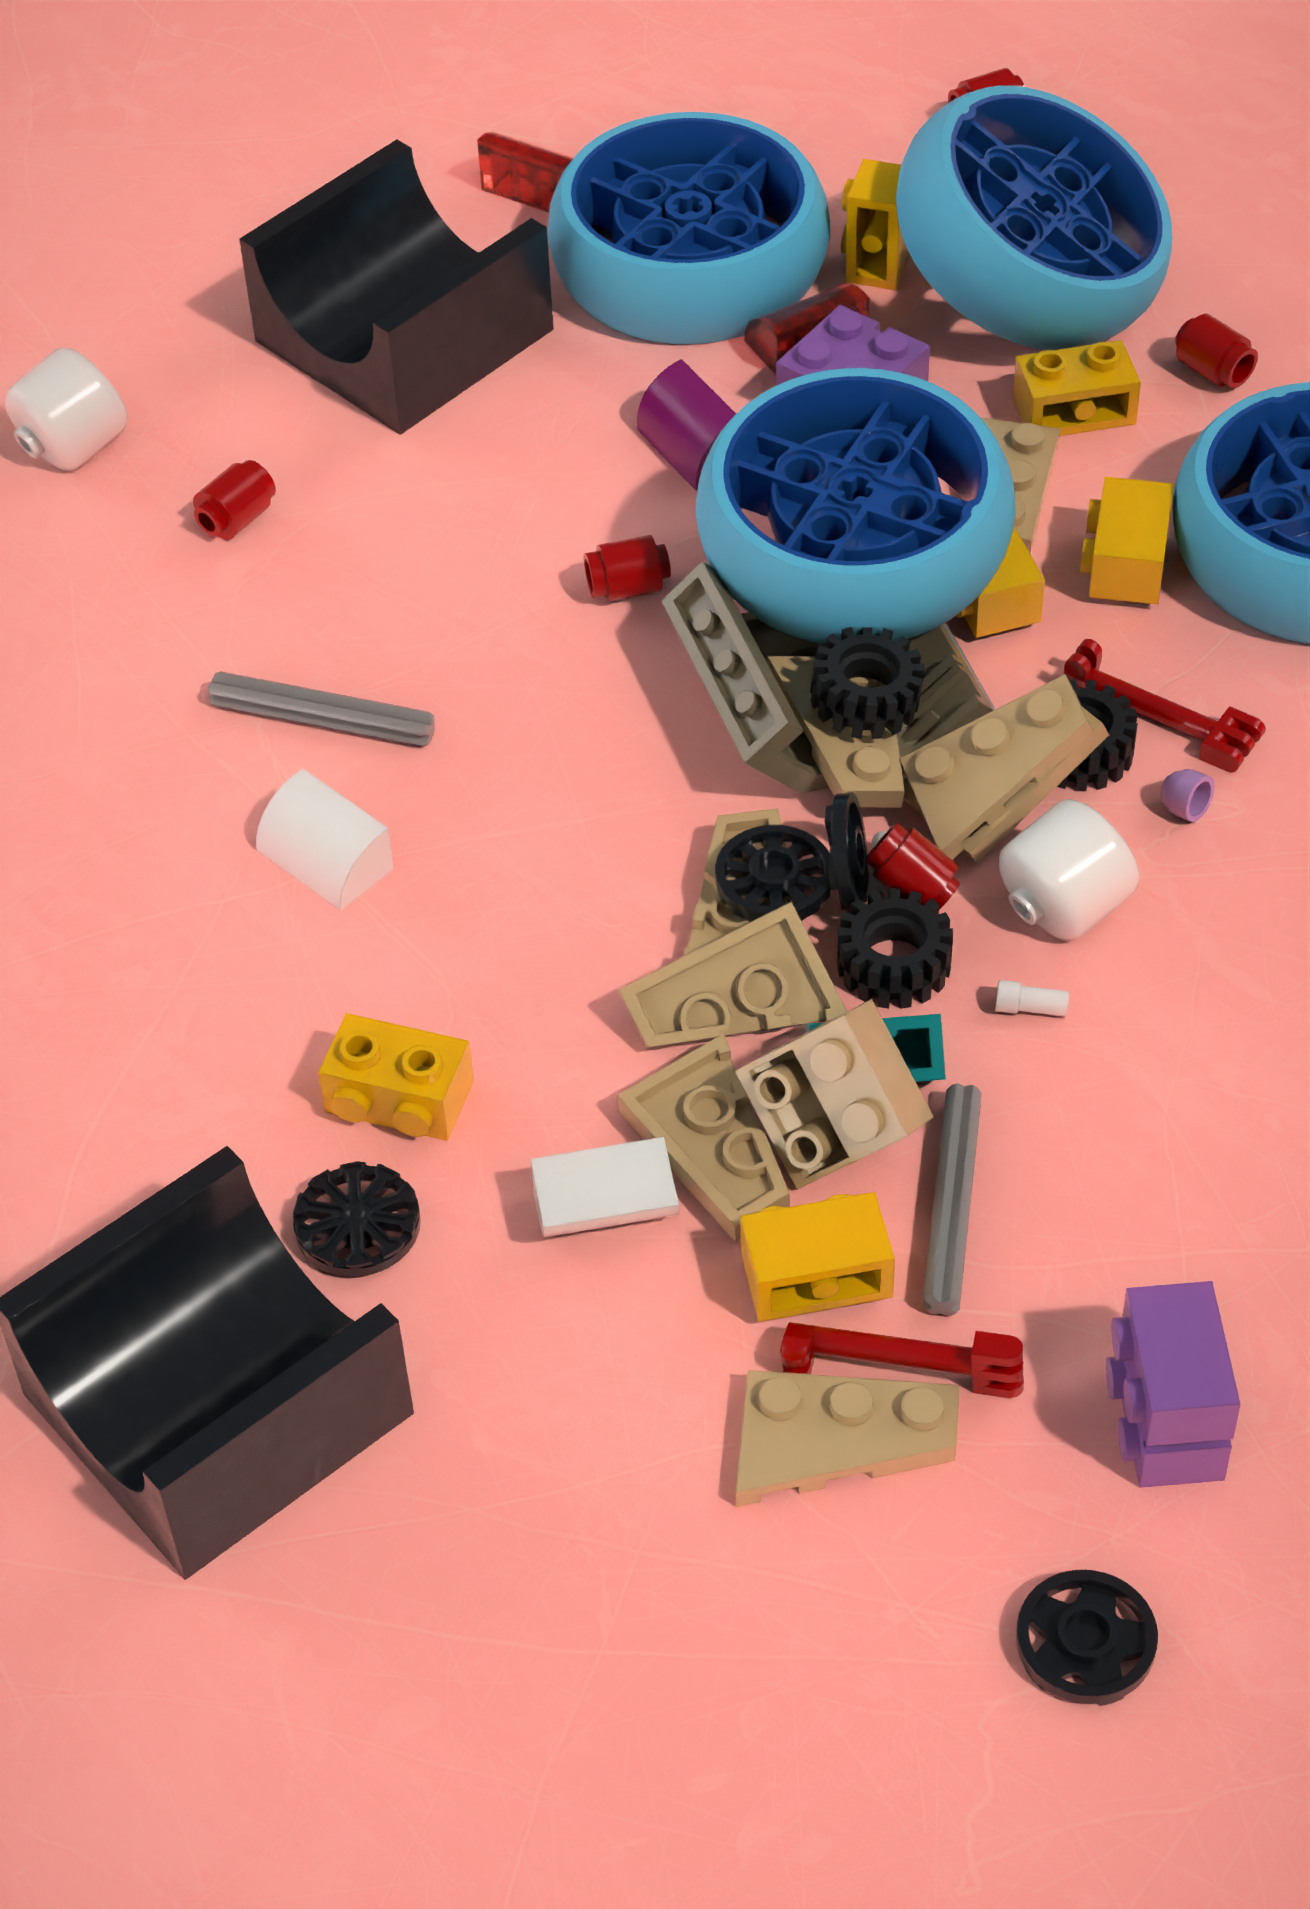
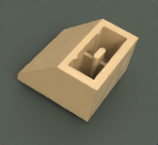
M872 999L735 1070L797 1190L908 1137L934 1117Z

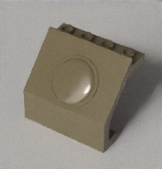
M702 561L661 602L744 763L801 794L829 788L811 755L812 745L767 664L768 656H816L819 646H825V644L809 642L790 636L765 624L750 612L740 613L727 587L710 565ZM943 624L924 634L907 639L910 641L909 651L918 649L921 654L920 664L924 663L925 673L917 713L915 712L914 720L909 726L902 723L901 732L897 733L900 758L993 711Z

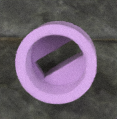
M1190 769L1171 773L1165 778L1161 786V799L1165 808L1174 815L1190 822L1198 821L1205 814L1214 794L1213 778Z

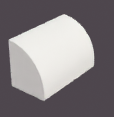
M304 768L290 777L278 789L261 817L256 835V850L340 911L394 869L388 827Z
M664 1137L531 1159L533 1192L543 1237L679 1214V1202Z

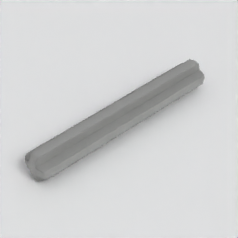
M223 671L216 672L209 683L210 703L218 707L422 747L430 744L435 731L434 715L429 711Z
M955 1083L946 1090L923 1293V1307L932 1315L941 1313L946 1316H952L960 1310L982 1096L981 1091L974 1085L963 1086Z

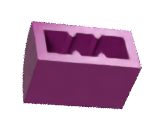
M680 359L664 369L645 391L638 408L637 430L695 491H698L701 470L709 451L719 433L736 413Z

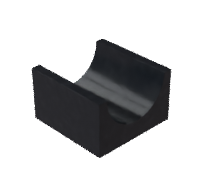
M398 139L239 238L255 341L399 435L554 330L547 227L530 218L481 252H477L463 242L440 217L419 179L413 159L412 147Z
M228 1145L0 1297V1326L24 1396L185 1580L414 1414L399 1320L380 1303L354 1321L320 1292L295 1262L274 1231L253 1191L244 1162Z

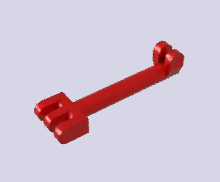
M1084 639L1077 647L1076 653L1072 654L1064 664L1063 674H1066L1068 680L1076 679L1077 687L1086 688V679L1097 681L1096 690L1102 692L1108 684L1116 688L1115 699L1124 694L1130 700L1129 709L1135 708L1139 714L1202 740L1199 760L1224 771L1236 772L1243 763L1244 757H1247L1254 748L1255 742H1258L1266 732L1265 724L1259 718L1231 706L1227 708L1217 721L1100 671L1102 648L1092 639Z
M789 1322L780 1347L783 1372L811 1374L815 1354L972 1376L973 1393L1015 1398L1024 1390L1023 1344L1020 1339L1012 1335L975 1331L973 1346L966 1347Z

